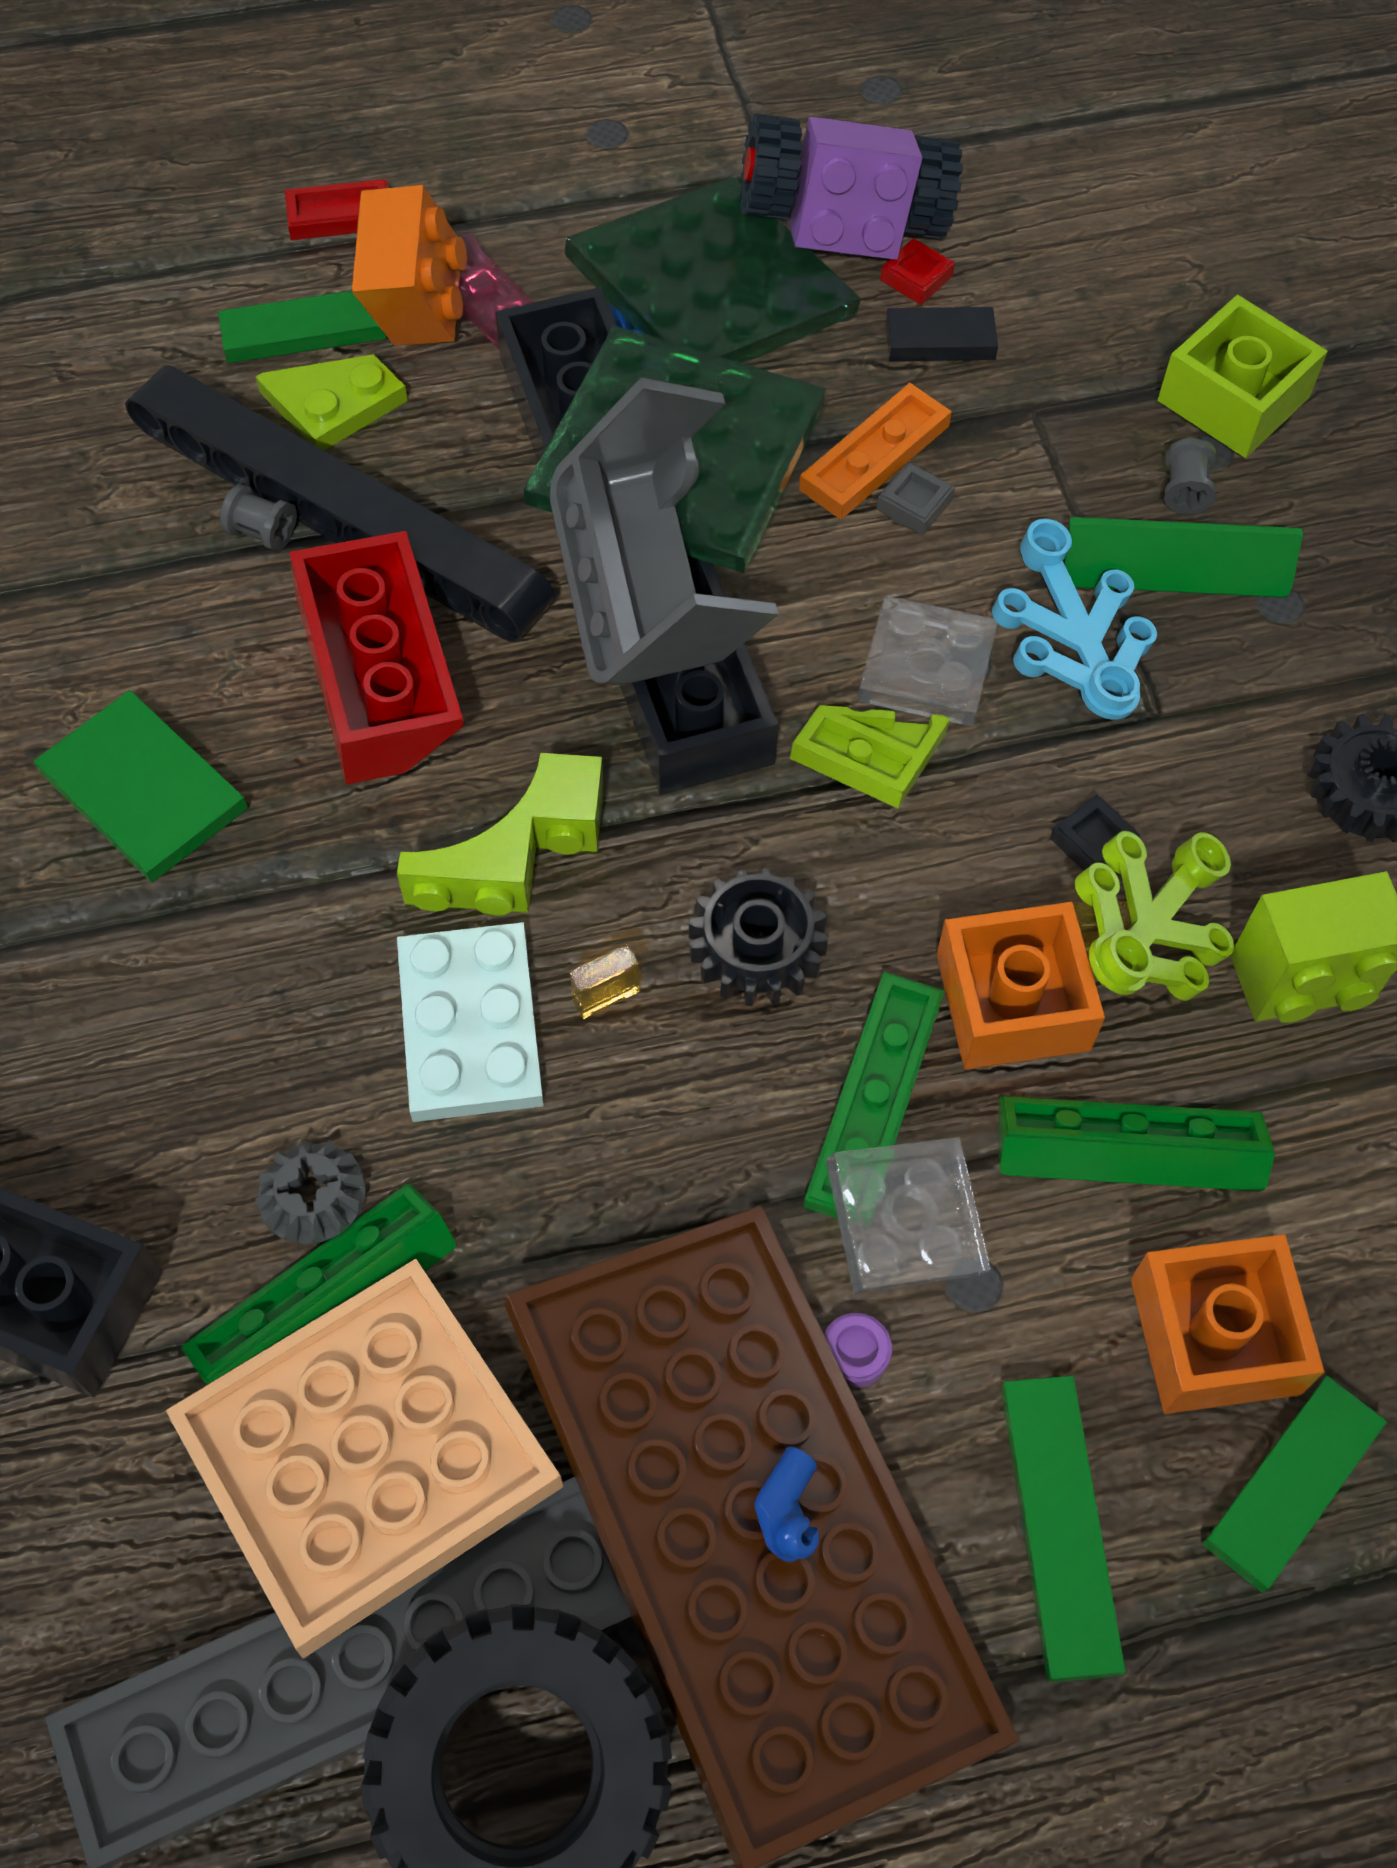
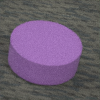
M862 1313L842 1315L828 1326L824 1333L825 1339L849 1388H863L877 1382L886 1372L892 1354V1343L886 1328L875 1318Z

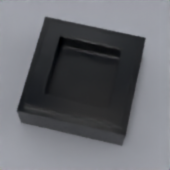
M1096 795L1053 827L1050 839L1084 871L1096 862L1106 864L1102 853L1103 846L1121 831H1130L1139 838L1140 834L1103 799Z

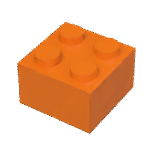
M424 185L361 191L352 293L394 346L455 341L456 320L460 319L463 313V301L459 290L460 271L464 270L467 264V252L463 239L455 234L446 219L444 210L436 205Z
M1073 902L945 919L936 956L964 1070L1090 1052L1092 1050L1105 1016Z
M1285 1234L1147 1252L1131 1277L1132 1288L1163 1414L1300 1396L1325 1373Z

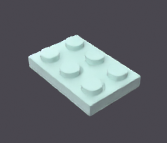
M524 922L397 937L409 1109L412 1121L419 1122L543 1107Z

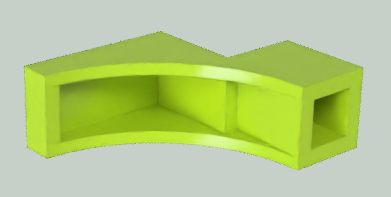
M540 753L537 770L526 793L508 815L493 827L476 837L450 847L421 852H400L397 877L404 904L415 905L422 910L433 912L443 911L451 907L477 909L484 914L494 916L506 915L511 911L528 913L536 848L549 849L555 853L565 855L575 854L580 851H598L604 796L602 757Z

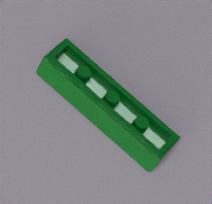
M1070 517L1067 530L1071 535L1072 544L1063 562L1074 586L1080 588H1095L1106 571L1117 569L1127 573L1132 578L1134 590L1285 598L1289 596L1293 587L1303 532L1302 528Z
M1009 1096L999 1097V1169L1001 1174L1005 1176L1244 1191H1263L1268 1186L1275 1151L1263 1113Z
M410 1183L405 1184L355 1220L342 1233L326 1241L190 1339L181 1349L202 1380L208 1385L414 1259H417L423 1270L426 1271L452 1252L456 1247V1241L439 1212Z

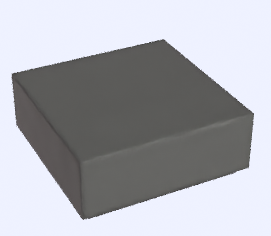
M907 462L878 496L876 510L924 535L952 502L955 486Z

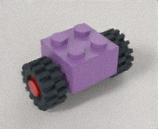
M758 113L753 115L752 122H750L748 128L749 136H746L745 154H743L742 158L743 171L740 176V183H742L740 189L742 214L782 220L788 217L795 247L897 260L903 235L941 240L943 236L946 237L948 234V226L951 227L954 221L953 211H957L958 207L957 192H961L962 182H959V176L963 172V163H960L962 149H959L960 144L958 141L919 135L914 136L912 130L809 116L802 147V142H800L802 128L800 127L799 120Z

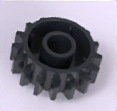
M1360 714L1352 728L1341 720L1336 724L1330 736L1324 735L1313 755L1314 759L1307 773V776L1316 779L1310 791L1311 798H1318L1324 808L1321 814L1325 818L1330 817L1342 827L1341 831L1346 834L1351 832L1365 837L1366 841L1373 842L1375 838L1387 837L1392 842H1397V729L1393 728L1391 715L1384 714L1379 725H1372L1365 714Z
M763 869L761 874H746L744 870L737 871V877L726 883L720 879L714 881L712 897L699 896L696 900L697 917L689 918V939L693 940L690 942V959L692 963H702V982L706 984L719 978L721 980L720 997L724 999L731 996L736 989L744 991L746 1006H753L757 993H766L773 1005L780 1003L781 988L787 987L796 995L803 993L804 975L817 978L820 973L822 960L820 956H826L829 935L823 933L825 932L827 919L825 911H813L815 894L812 890L802 893L795 886L794 877L789 875L786 879L771 875L770 869ZM752 932H755L756 935H759L761 932L767 938L755 939L749 936L752 935Z

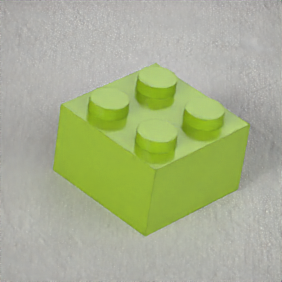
M1237 294L1171 354L1157 401L1239 455L1247 458L1310 398L1328 351Z
M1387 871L1261 895L1234 947L1233 953L1230 955L1255 1022L1279 1018V1021L1282 1023H1292L1303 1020L1320 1009L1340 1006L1343 1011H1353L1364 1008L1378 999L1383 987L1392 974L1397 971V893Z

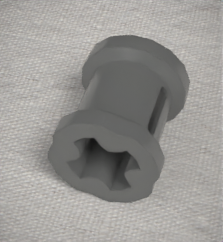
M1197 438L1181 439L1174 442L1166 452L1165 464L1166 468L1170 471V483L1166 485L1164 500L1172 511L1179 514H1197L1208 510L1214 504L1216 488L1215 484L1211 481V468L1216 463L1217 454L1215 447L1210 442Z
M237 484L231 488L222 504L220 513V524L223 531L231 535L247 534L262 540L265 547L276 551H281L290 541L297 519L295 505L282 500L275 503L254 495L253 489L244 484Z

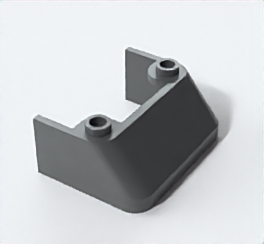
M641 377L560 462L553 474L550 486L552 512L587 669L591 678L597 683L626 685L720 662L779 615L776 603L696 594L675 505L689 492L698 477L699 465L691 437L725 405L723 393Z

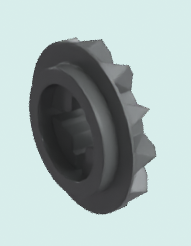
M301 1139L298 1147L286 1153L276 1151L274 1162L268 1170L259 1173L260 1186L258 1197L255 1198L264 1223L278 1237L297 1244H315L339 1235L356 1219L364 1203L365 1179L353 1154H348L346 1151L338 1148L330 1139L325 1144H312ZM309 1170L312 1175H315L319 1184H327L326 1187H321L316 1191V1200L313 1201V1212L304 1203L300 1194H292V1191L303 1188V1178L306 1177V1171Z

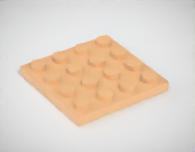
M414 1259L165 1410L302 1659L564 1487L560 1474L417 1259Z

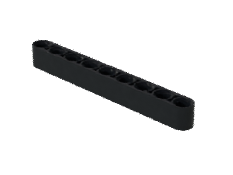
M164 365L125 402L130 418L144 433L234 485L244 484L253 489L254 495L275 503L282 500L295 505L297 511L296 521L335 543L406 531L425 595L506 641L518 642L555 601V593L552 586L534 568L173 366Z

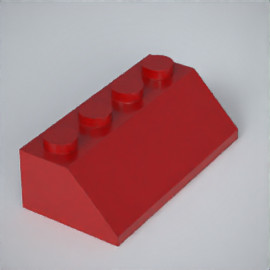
M396 532L289 552L295 597L345 784L348 785L406 773L463 727L462 713L407 532Z

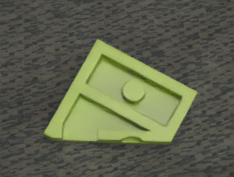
M374 354L263 372L255 376L259 392L307 442L323 451L408 401L405 385Z
M819 705L794 740L790 759L899 809L945 737L950 718L931 714L929 724L895 722V711L871 709L859 712L848 707Z

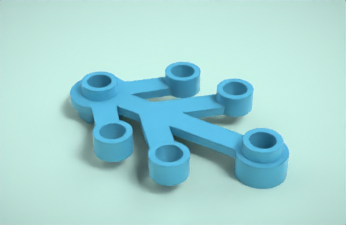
M1038 519L1031 523L1020 544V551L1025 565L1033 571L1041 572L1060 615L1031 601L1025 592L1016 588H1007L999 594L992 608V616L1004 628L1016 629L1025 624L1077 651L1083 662L1081 664L1053 651L1051 644L1041 637L1029 636L1022 640L1013 657L1014 665L1021 674L1028 677H1039L1046 672L1079 689L1085 705L1096 715L1111 720L1123 719L1129 716L1139 703L1140 682L1134 670L1140 657L1149 651L1156 640L1157 630L1154 624L1144 617H1130L1117 634L1116 640L1120 649L1113 661H1110L1101 642L1117 610L1126 604L1134 591L1132 578L1121 570L1111 569L1106 571L1095 587L1094 595L1096 601L1088 615L1063 562L1072 544L1069 531L1055 520ZM1108 586L1115 587L1120 593L1112 591ZM1005 605L1015 607L1018 612L1010 611ZM1131 633L1139 635L1143 641L1134 638ZM1027 653L1037 655L1041 661L1031 659Z

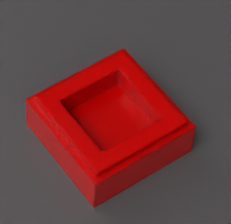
M913 238L899 251L897 260L890 259L882 266L880 281L918 304L923 305L953 277L955 262Z

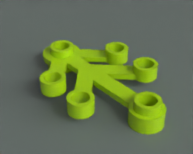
M1121 831L1103 846L1102 853L1106 864L1100 862L1093 863L1075 879V889L1079 897L1086 904L1094 907L1100 936L1091 943L1089 948V961L1092 971L1102 985L1120 995L1133 994L1141 989L1146 982L1166 985L1174 997L1179 1000L1188 1001L1209 986V975L1204 965L1215 966L1229 957L1234 951V941L1227 929L1218 923H1209L1206 926L1171 919L1195 888H1207L1229 872L1231 867L1229 854L1224 845L1213 835L1204 832L1195 834L1177 848L1175 858L1172 861L1173 874L1152 899L1144 863L1147 858L1146 847L1142 840L1134 833ZM1116 873L1122 876L1132 922L1128 930L1124 929L1116 898L1120 890V882ZM1153 943L1191 950L1196 958L1185 956L1178 961L1152 956L1149 947Z

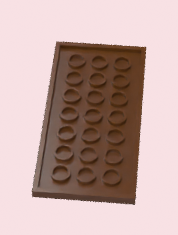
M762 1206L507 1294L504 1306L736 1868H759L1020 1741ZM787 1447H795L804 1451L817 1463V1469L799 1497L798 1502L803 1515L810 1520L808 1527L814 1526L818 1528L819 1543L817 1549L810 1557L797 1559L793 1562L783 1561L767 1548L754 1508L756 1496Z

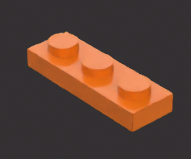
M908 383L800 475L799 490L842 520L945 431L950 425L952 411L913 384Z

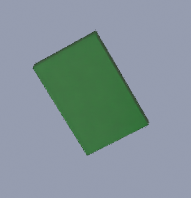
M128 690L33 761L38 772L151 883L159 879L248 809L245 798L131 690Z

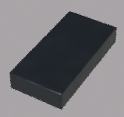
M993 307L887 308L886 332L889 362L996 360L998 340Z

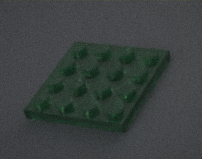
M734 176L566 237L565 256L596 288H602L606 299L622 313L636 330L640 331L643 337L660 352L663 358L689 384L857 315L861 299L810 249L795 247L791 231L779 219L743 215L740 207V189L742 184Z
M613 325L524 487L525 504L553 513L550 502V486L557 466L641 377L723 393L725 405L691 437L699 465L698 477L689 492L675 505L687 556L745 573L824 406L826 388Z

